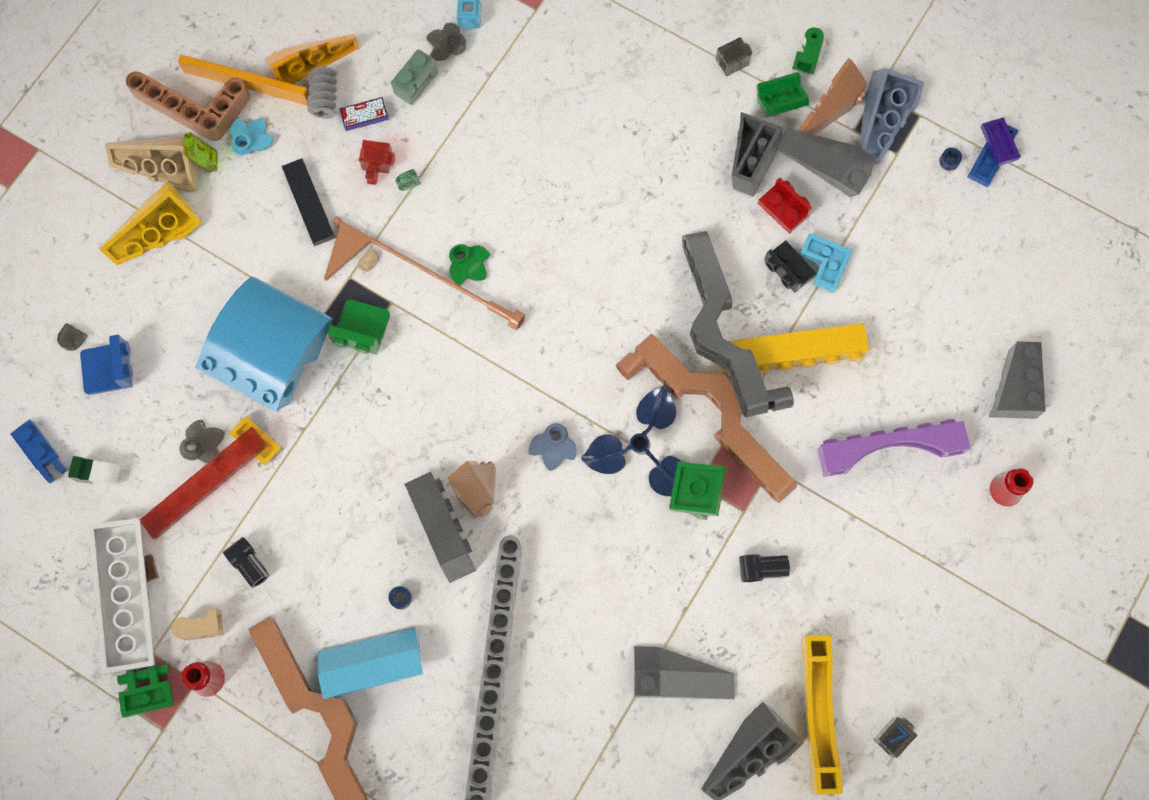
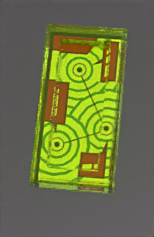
M185 133L184 156L210 173L216 172L218 170V151L193 133Z

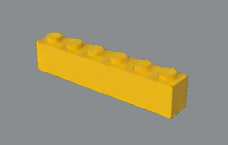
M864 323L729 341L744 350L750 349L752 351L760 374H765L771 369L778 368L779 371H788L793 369L794 366L801 365L803 368H811L816 366V363L826 362V365H834L839 363L840 360L847 359L850 362L862 360L869 352Z

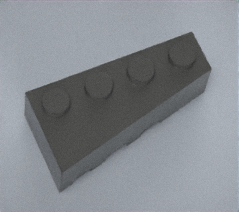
M429 472L405 483V487L435 556L449 583L475 572L476 569L469 556V553L473 551L467 538L462 540L460 532H463L458 518L453 519L450 514L454 509L449 498L444 499L441 494L445 489L440 478L434 479L432 472Z

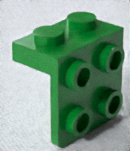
M347 300L337 327L330 325L328 336L333 344L338 347H350L363 354L372 353L377 355L390 319V312L376 306Z

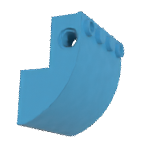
M252 276L234 292L218 314L206 337L195 368L277 412L279 409L290 404L304 366L318 359L333 318Z

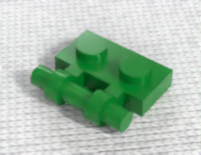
M155 664V666H149L148 669L139 671L133 669L127 671L126 674L117 676L119 685L127 684L128 686L127 691L118 692L122 718L175 706L171 681L161 682L160 680L161 675L170 673L168 664L160 666ZM150 678L151 685L138 687L140 680Z

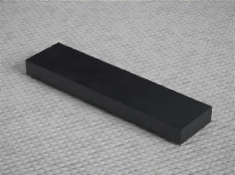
M303 158L281 166L314 247L335 239Z

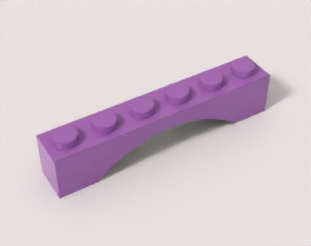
M948 419L940 422V425L932 426V423H924L918 425L916 429L910 430L908 427H899L894 429V432L886 434L885 431L881 430L872 432L867 437H861L860 434L848 436L847 440L838 441L837 438L827 439L817 449L823 477L847 474L865 456L889 447L905 446L931 452L940 458L965 454L971 449L964 421L956 422L955 419Z

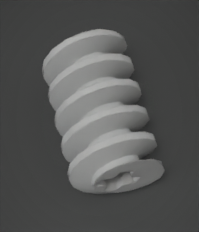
M321 66L313 68L309 72L307 110L315 117L328 119L336 115V112L333 110L336 108V103L333 101L337 99L334 93L337 91L335 86L337 79L335 76L338 74L332 68Z

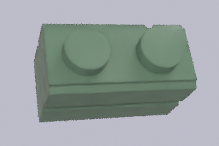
M417 49L391 81L394 94L412 105L430 83V79H433L438 73L436 60L420 49Z

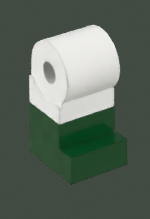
M73 456L68 477L81 483L116 486L121 466Z

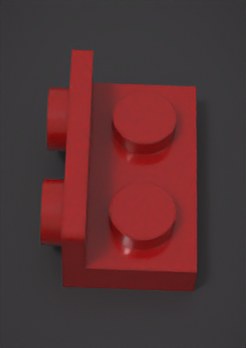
M781 177L776 180L775 185L757 202L789 234L809 217L812 210L808 199L795 192L792 184L784 181Z

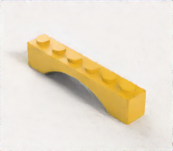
M831 635L805 636L801 638L811 791L814 795L843 794L841 765L833 717V655Z

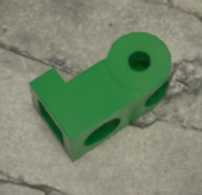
M812 27L806 30L802 42L803 52L797 51L792 67L793 70L814 75L824 40V33L821 29Z

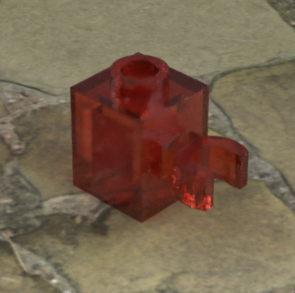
M363 140L359 163L362 170H366L365 179H368L367 184L377 185L378 172L389 174L390 166H394L395 152H392L390 143Z

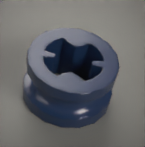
M956 148L945 149L939 159L940 166L947 171L957 169L962 161V154ZM949 156L950 158H955V161L952 163L951 160L947 161L946 158Z
M397 586L390 591L388 599L394 608L402 610L411 604L412 596L407 588ZM397 592H400L402 595L406 594L407 598H403L405 600L403 604H400L398 601L394 602V597L397 598L395 595Z

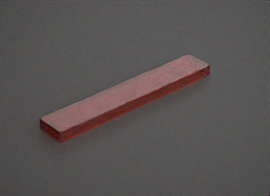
M250 427L141 518V524L152 539L159 538L268 447L267 443L255 428Z

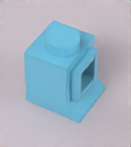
M458 0V28L468 30L480 28L481 0ZM464 4L474 5L473 11H464Z

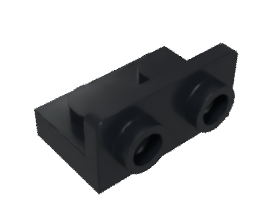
M787 240L773 251L771 249L767 251L764 260L767 268L771 272H776L782 284L794 293L811 281L817 274Z

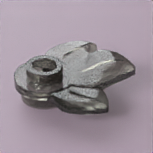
M447 22L443 30H433L426 36L428 43L434 47L429 56L436 61L446 60L451 54L460 55L466 49V39L460 34V28L454 23Z
M197 420L188 426L185 432L186 439L179 446L181 456L186 460L194 461L199 459L204 463H214L220 460L222 454L217 447L223 441L225 431L216 427L206 429L203 420ZM191 445L196 446V449L192 451L187 448Z

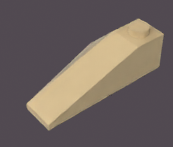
M184 137L109 142L105 144L111 167L133 175L137 173L146 176L148 180L153 182H169L175 189L194 190L197 187L201 166L184 155ZM189 137L200 145L199 137Z

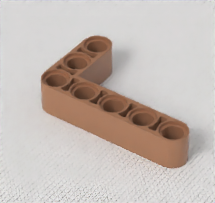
M133 71L125 79L127 87L136 99L211 141H218L225 135L250 99V94L243 80L237 77L229 79L224 84L207 109L142 72Z

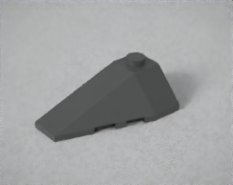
M634 646V698L735 699L734 673L661 647Z

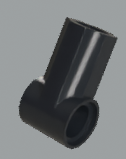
M241 537L223 551L229 563L235 569H238L251 588L261 585L270 576L255 556V550L244 537Z
M751 554L739 557L741 582H758L768 578H785L790 576L788 555L761 557L758 554Z

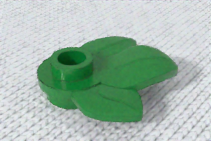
M458 244L452 247L449 252V258L452 263L449 273L452 280L459 286L465 282L467 277L474 281L485 280L486 269L483 262L490 257V253L484 247L478 245L468 247L464 244ZM462 253L465 255L463 259L457 258L458 254Z

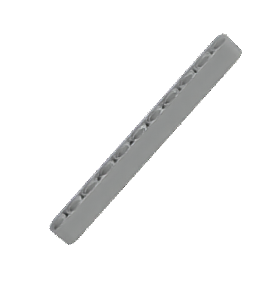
M512 535L503 537L498 549L465 800H471L474 795H480L483 800H490L522 557L521 543L517 537ZM515 543L518 547L516 552L513 554L506 553L504 551L506 544ZM512 567L514 569L513 576L507 579L501 576L502 569ZM508 591L511 594V599L507 603H500L498 601L500 592ZM498 616L507 617L508 623L504 628L495 627L494 621ZM497 640L504 642V650L501 653L495 654L491 651L493 642ZM494 665L501 668L500 676L497 679H490L488 669ZM489 691H495L498 695V699L493 705H488L484 701V696ZM486 716H490L494 720V727L489 731H484L481 727V721ZM482 742H487L491 747V752L486 757H481L477 751L479 744ZM479 768H483L487 772V780L482 784L477 783L474 779V773Z

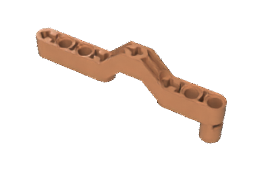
M650 334L635 347L636 352L634 354L629 352L616 364L618 371L627 380L633 378L646 366L677 399H680L684 394L705 395L721 411V429L714 434V437L774 501L780 503L797 487L792 477L741 426L740 406L732 383L725 374L690 373L653 334Z
M272 616L248 628L290 712L294 714L301 709H307L321 714L331 734V739L325 758L319 760L317 765L334 799L369 800L347 759L358 725L347 701L334 697L324 700L322 694L312 692L288 643Z

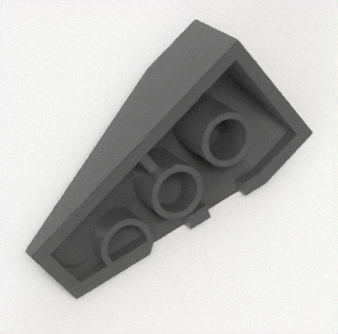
M789 128L775 148L849 197L860 194L872 174L876 159L858 146Z
M762 702L744 719L701 789L713 800H722L742 788L745 781L755 774L758 777L765 774L764 769L775 762L779 765L786 761L804 742L774 710Z

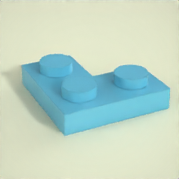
M809 233L800 256L821 264L813 285L835 293L852 250Z

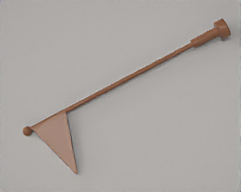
M340 217L333 219L334 225H340L324 277L325 281L331 278L372 242L486 305L488 310L508 320V326L516 331L523 324L526 314L515 310L513 313L493 301L488 302L348 225Z

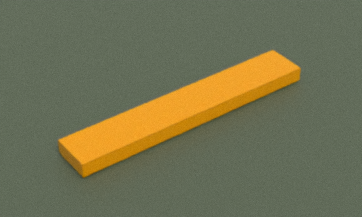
M180 55L177 61L184 73L221 83H226L229 79L237 77L243 80L248 90L308 105L307 98L309 94L306 87L185 55Z

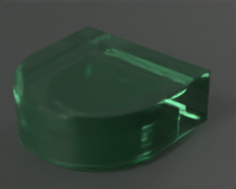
M414 169L400 174L395 180L398 189L401 191L421 185Z

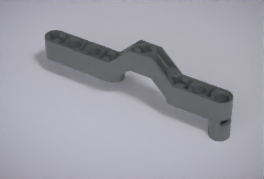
M701 231L683 235V251L703 303V307L695 318L690 331L696 353L727 370L744 417L765 414L770 409L772 411L792 408L794 398L791 389L786 386L766 390L752 351L750 349L744 350L722 337L717 319L722 311L732 309V297L708 232Z

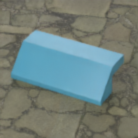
M416 627L318 651V677L322 698L325 700L424 675Z

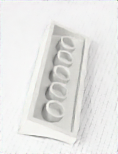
M135 518L90 524L88 529L102 674L108 675L155 666L141 519Z

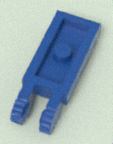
M31 419L10 433L36 470L40 472L48 483H52L55 480L46 468L51 463L61 474L67 471L60 461L58 453Z

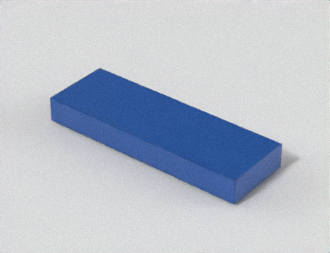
M1007 124L1014 140L1019 130ZM987 142L967 178L985 187L990 185L999 168Z

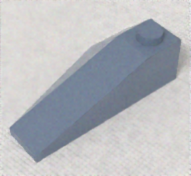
M887 68L875 70L872 73L866 94L859 148L876 158L875 163H880L894 142V137L900 128H903L910 113L917 107L925 83Z

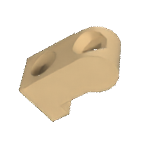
M209 609L206 610L207 617L195 619L179 617L172 624V633L175 637L183 640L224 636L222 611Z

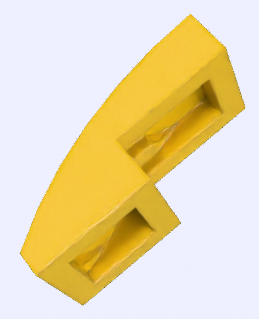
M247 416L229 432L263 465H266L281 449L276 442Z

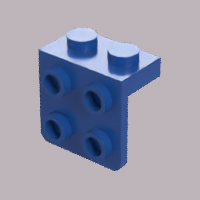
M119 334L109 336L110 345L84 349L80 352L83 389L87 395L133 387V369L129 358L131 354L130 345Z

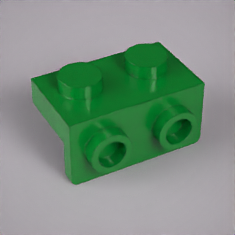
M798 72L757 84V103L766 117L809 105V97L801 86V76Z

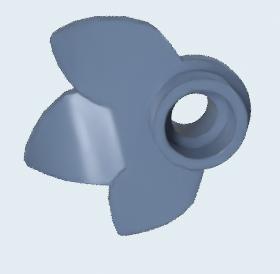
M557 423L549 425L545 433L536 435L529 445V455H542L544 465L549 471L559 467L563 458L575 460L577 454L576 444L568 437L567 429ZM558 432L561 437L555 440L552 438L553 433Z

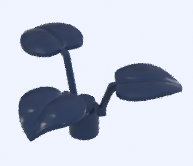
M661 386L649 392L639 402L636 410L637 419L640 423L649 424V426L642 433L634 434L630 439V445H627L622 450V442L616 436L611 434L601 435L590 444L581 459L589 468L596 472L615 474L625 467L626 461L623 454L630 450H633L638 455L647 454L657 466L649 473L651 488L659 495L671 497L677 463L682 461L677 457L667 456L660 463L650 452L651 442L647 437L653 426L657 429H665L672 425L676 418L675 403L667 388Z

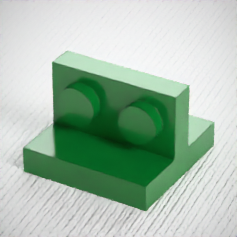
M678 462L669 509L676 512L691 513L697 519L707 520L708 515L719 516L727 469L724 466Z

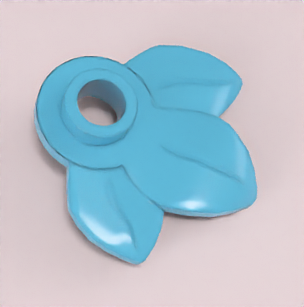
M239 118L233 122L230 128V133L233 137L231 146L236 154L248 155L252 151L265 150L272 144L274 138L269 134H265L266 126L263 118L253 120L248 124H245ZM243 143H246V144H247V145L244 146V147H240L241 144H243Z

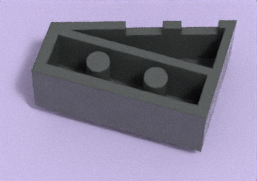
M741 112L732 170L733 189L754 197L778 152L775 148L783 137V127Z
M1017 341L1008 350L1001 374V381L995 394L996 398L989 414L990 418L1037 419L1046 412L1041 342Z

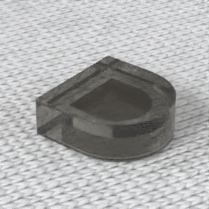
M65 323L57 335V342L63 349L74 351L83 344L88 335Z

